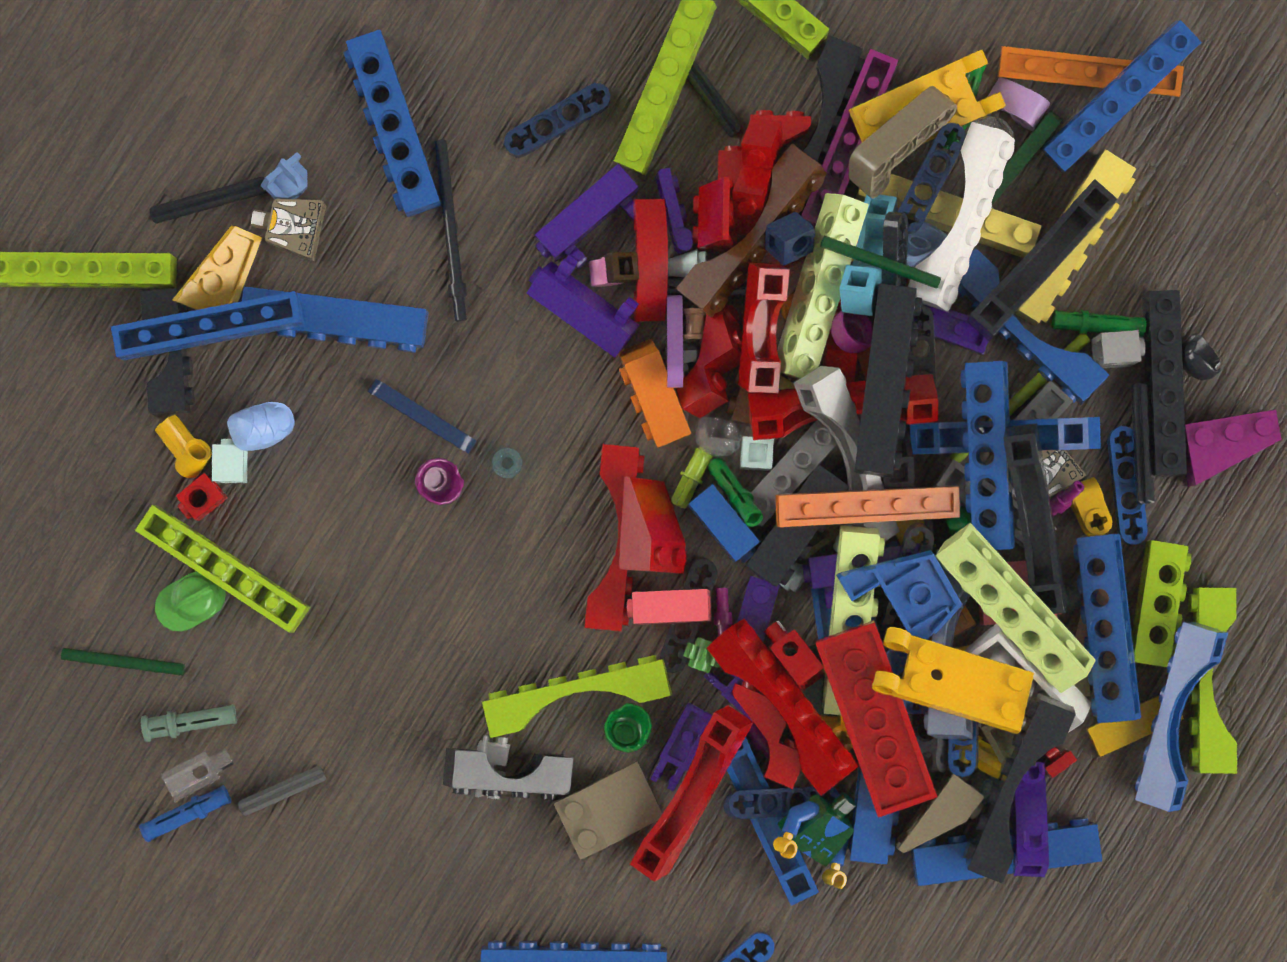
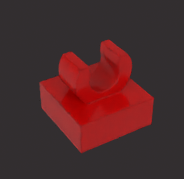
M1054 747L1044 754L1048 760L1045 763V773L1048 777L1054 778L1075 763L1077 759L1070 750L1064 749L1062 752H1059Z

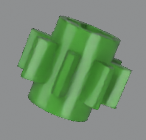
M697 637L695 644L687 643L683 656L690 658L688 667L709 674L712 666L720 668V665L707 650V647L712 643L711 641Z

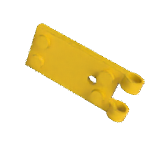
M983 49L849 109L848 111L861 141L864 142L930 86H935L957 105L954 116L946 124L956 123L963 126L1005 107L1006 104L1001 92L976 101L965 76L966 73L988 64ZM940 129L935 134H933L929 139H927L924 143L932 139H935Z
M887 628L883 645L888 649L907 653L908 657L902 679L890 672L877 671L872 684L874 691L1014 734H1018L1021 731L1033 681V672L919 638L901 628ZM933 670L940 671L942 679H933L931 672Z

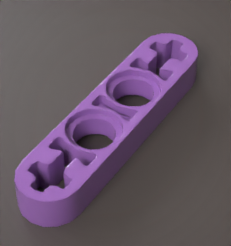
M667 295V388H683L682 295Z

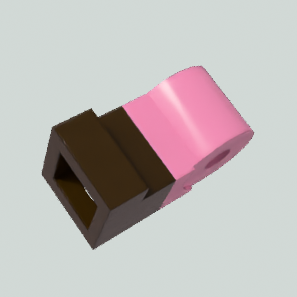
M611 252L605 254V257L589 261L591 287L613 286L639 280L637 252ZM626 260L628 261L630 267L628 275H626L624 272V264Z

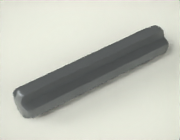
M316 766L238 802L239 809L243 816H247L325 781V773L321 766Z

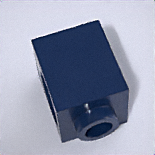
M797 212L789 214L766 225L765 249L783 266L813 252L815 228Z

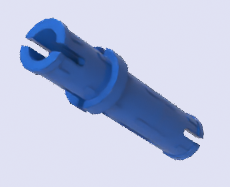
M224 785L200 797L195 795L191 797V801L140 824L141 834L145 841L150 842L192 820L206 818L208 816L207 813L230 804L231 797Z

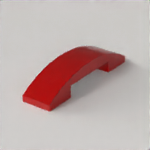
M633 199L634 230H636V252L639 270V280H636V291H634V300L639 305L634 311V321H665L668 288V236L665 199Z

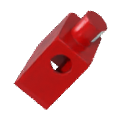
M776 621L764 631L773 643L770 651L787 674L794 680V683L801 692L825 676L824 666L795 629L788 633L782 624ZM788 648H794L797 653L793 656H787L785 651Z

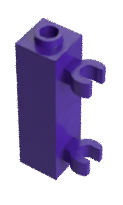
M617 164L535 234V238L538 241L535 247L545 259L551 256L555 262L564 254L567 256L571 254L579 260L576 267L578 269L581 268L588 261L584 254L575 246L579 241L619 207L634 222L633 200L631 197L638 192L637 184Z
M571 254L566 259L564 258L559 266L552 261L543 269L538 266L528 280L532 285L526 294L616 358L640 326L630 318L639 303L628 297L619 310L570 275L579 263V260Z
M915 543L916 546L913 553L918 554L919 543ZM901 545L884 547L883 557L878 556L877 563L897 559ZM837 554L810 557L807 559L808 564L802 565L804 582L810 583L812 589L824 588L827 609L832 608ZM858 554L853 558L852 565L862 567L868 562V557L864 554Z
M1036 762V765L1028 769L1016 788L1011 803L1014 876L1045 877L1049 867L1045 762Z

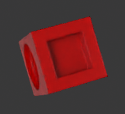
M203 473L176 495L180 501L177 506L187 519L193 517L198 521L202 520L228 499L218 484L212 482V477L207 473ZM203 490L207 495V501L202 507H196L193 503V496L197 491Z

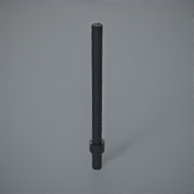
M437 140L435 141V151L451 283L448 285L449 298H452L455 321L459 322L467 320L464 298L467 296L466 283L462 281L447 141Z

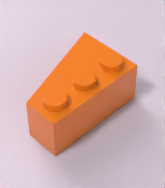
M652 339L622 350L618 354L623 365L619 371L625 386L631 384L635 395L631 396L630 399L636 413L642 412L646 422L641 424L647 441L653 439L658 448L690 435L691 431L674 388H667V370L660 352Z

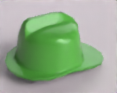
M190 573L168 585L160 592L155 604L157 619L164 627L171 631L182 632L191 629L213 617L221 610L225 603L226 592L200 573Z

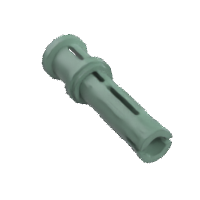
M234 704L183 714L168 711L166 715L150 718L147 715L141 716V728L145 743L151 742L153 738L165 736L177 738L180 732L237 724Z

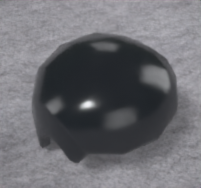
M1195 332L1182 343L1183 369L1188 375L1197 380H1210L1221 371L1220 368L1216 370L1221 364L1219 357L1201 335Z

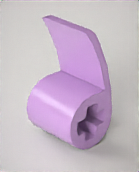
M1002 77L997 80L988 95L1001 92L1006 106L1000 110L1011 114V118L1016 123L1031 131L1035 130L1050 106V102L1040 94Z

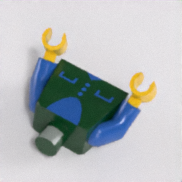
M844 792L832 803L818 794L812 796L806 802L790 808L788 815L778 822L783 837H777L774 840V849L780 852L782 857L788 859L793 858L798 849L825 867L830 864L831 868L823 872L822 879L825 884L842 889L847 879L845 873L839 870L840 867L844 866L846 849L850 836L854 832V827L847 817V814L856 806L854 801Z

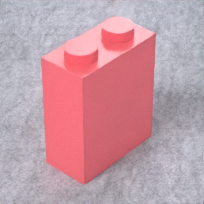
M710 590L632 592V599H627L628 618L633 619V624L637 625L712 622Z

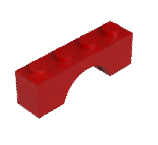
M749 263L738 380V385L748 392L778 393L781 361L777 351L776 329L780 309L787 301L790 272L789 269L779 264Z

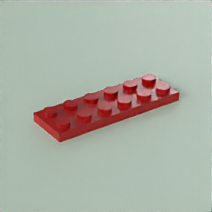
M875 621L815 641L878 818L937 798L903 699L881 694L872 689L877 671L893 673Z

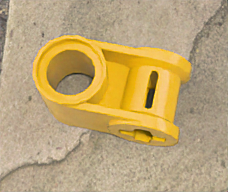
M1091 477L1081 481L1084 485V490L1072 500V505L1070 506L1076 515L1082 532L1088 537L1104 535L1112 527V517L1104 501L1100 485L1095 477ZM1093 516L1096 520L1101 519L1103 522L1099 526V530L1097 527L1091 528L1090 522L1094 520Z

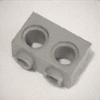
M1139 330L1101 333L1091 339L1093 360L1103 369L1130 367L1140 362L1141 356L1145 355V342L1143 337L1139 338Z

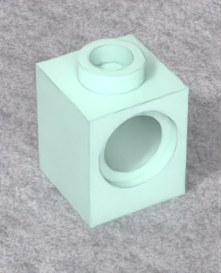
M743 436L740 469L771 471L774 439L753 441V437Z
M221 439V445L212 444V482L247 483L248 451L237 448L232 439Z

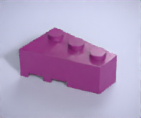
M1276 410L1186 424V477L1188 487L1195 486L1280 441L1281 434Z

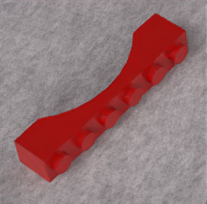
M933 374L912 376V378L906 377L905 389L910 390L908 409L902 408L901 420L906 421L907 425L937 422L938 395ZM866 381L846 383L851 400L856 405V413L862 414ZM795 388L782 389L778 393H748L749 419L753 441L784 438L795 429L818 420L803 410Z
M602 445L600 477L609 489L615 504L618 518V541L615 556L607 574L599 586L587 598L585 628L622 631V625L628 626L629 623L627 607H624L625 595H631L633 577L627 576L628 570L619 569L624 477L637 478V473H643L645 455H639V447Z
M745 619L727 628L707 647V650L725 673L737 676L753 685L778 709L795 739L800 756L801 770L821 796L859 767L851 753L840 742L830 726L826 724L812 703L794 683V680L787 674L776 660L774 654L769 651Z
M729 705L713 713L700 737L696 754L684 780L664 813L642 841L630 863L631 866L654 882L670 873L753 725V721Z

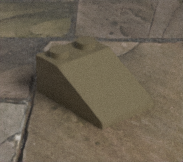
M638 761L554 801V806L580 860L656 822L662 815Z
M946 771L934 787L937 798L923 802L895 840V847L902 853H905L965 823L969 817L974 819L984 806L981 803L984 796L955 774Z

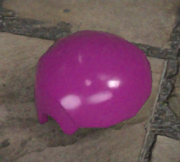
M841 310L834 317L831 335L835 344L841 350L848 353H860L866 351L871 346L873 324L867 315L845 313Z
M444 458L428 459L419 466L415 477V486L419 495L424 500L434 505H444L452 503L460 496L464 480L461 478L458 468L454 463Z

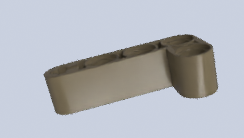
M935 86L927 88L854 150L849 160V179L870 198L878 197L890 182L891 170L949 122L957 110V105Z

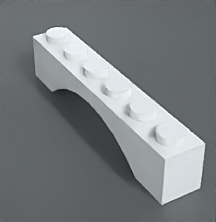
M971 122L960 150L964 161L966 178L964 199L960 213L952 230L942 244L929 257L915 266L917 269L941 277L940 284L937 289L911 279L908 287L917 288V297L922 298V304L949 312L951 305L957 299L958 287L962 276L965 275L969 268V258L972 250L979 242L980 230L985 218L991 211L993 196L996 189L1002 183L1005 165L1014 152L1015 139L1004 130Z

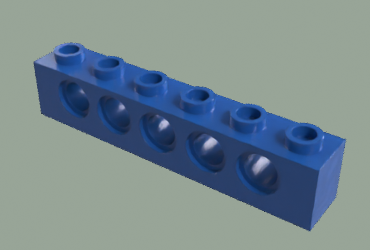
M1181 20L1174 21L1040 150L1060 171L1065 172L1202 42Z
M379 29L347 40L348 50L343 53L349 69L355 68L358 79L353 80L359 98L365 96L368 107L364 108L363 111L368 125H375L378 136L373 137L378 154L384 153L388 164L383 165V169L388 183L394 181L398 193L393 194V198L398 211L404 210L406 216L411 217L442 206L381 30ZM375 61L379 63V69L376 73L366 74L364 72V66L368 62ZM379 90L389 92L388 99L383 103H377L373 100L374 94ZM389 118H395L399 120L398 128L391 132L384 130V122ZM400 146L407 147L409 154L405 159L396 160L393 158V152L396 148ZM408 175H416L419 178L418 185L412 189H407L403 186V180Z
M1007 362L965 363V370H961L960 378L961 387L966 388L967 401L962 402L963 419H967L968 432L963 434L964 450H969V463H965L964 467L965 480L970 482V494L966 495L967 513H971L972 525L995 550L1015 548L1013 486L1003 439L1006 427H1010ZM982 385L989 386L992 391L990 400L985 403L981 402L977 396L978 389ZM984 416L990 417L993 422V428L987 434L979 429V421ZM985 447L991 448L994 452V460L989 465L984 464L980 459V452ZM986 478L993 480L996 486L995 492L991 496L985 495L981 489V484ZM987 509L994 511L997 516L996 524L993 527H989L983 522L982 516Z
M1120 534L1076 538L1077 545H1074L1073 552L1076 563L1080 565L1081 573L1077 577V587L1079 593L1083 594L1084 606H1081V620L1083 624L1087 625L1088 637L1084 638V647L1096 660L1088 674L1089 684L1094 686L1095 698L1091 700L1093 716L1097 717L1098 723L1140 719L1141 710ZM1098 558L1105 564V570L1100 576L1093 571V563ZM1100 589L1105 590L1109 597L1108 603L1105 606H1101L1096 600L1097 592ZM1103 620H1107L1112 625V633L1109 637H1105L1100 632V624ZM1107 651L1112 652L1116 658V663L1112 668L1106 666L1103 660L1104 654ZM1110 682L1116 683L1119 687V695L1116 699L1110 697L1107 693V686Z

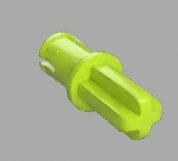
M695 448V452L685 472L681 471L682 478L671 498V502L680 508L685 509L688 506L698 484L702 485L703 481H701V478L713 457L711 454Z

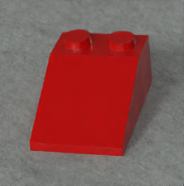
M723 177L699 187V196H694L693 212L698 214V226H693V244H698L700 252H727L737 245L732 193L735 185L730 177Z
M624 477L619 569L684 574V565L687 558L685 552L686 543L664 481Z

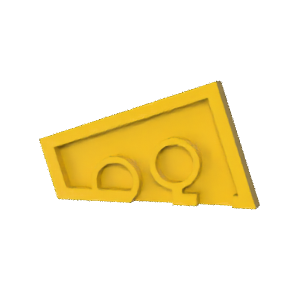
M230 226L172 301L195 310L238 302L262 237L239 227Z

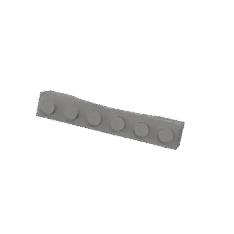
M820 366L794 382L803 410L816 417L827 427L842 452L847 470L848 491L884 489L880 476L855 473L860 422L856 413V405L851 400L846 386V378L841 369ZM896 521L848 523V525L856 527L877 528L880 538H884L885 541L900 532Z

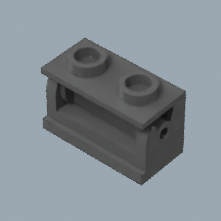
M1050 380L1040 388L1012 420L1056 419L1070 406L1073 400Z

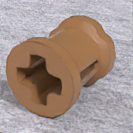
M700 308L683 309V315L686 317V332L683 335V341H702L706 313Z

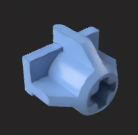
M297 152L288 160L281 159L275 170L263 180L261 187L274 199H297L307 189V170L298 162L301 155Z

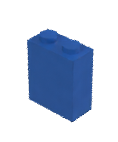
M713 484L688 504L689 509L733 562L740 559L742 563H745L757 551L755 546L760 541Z

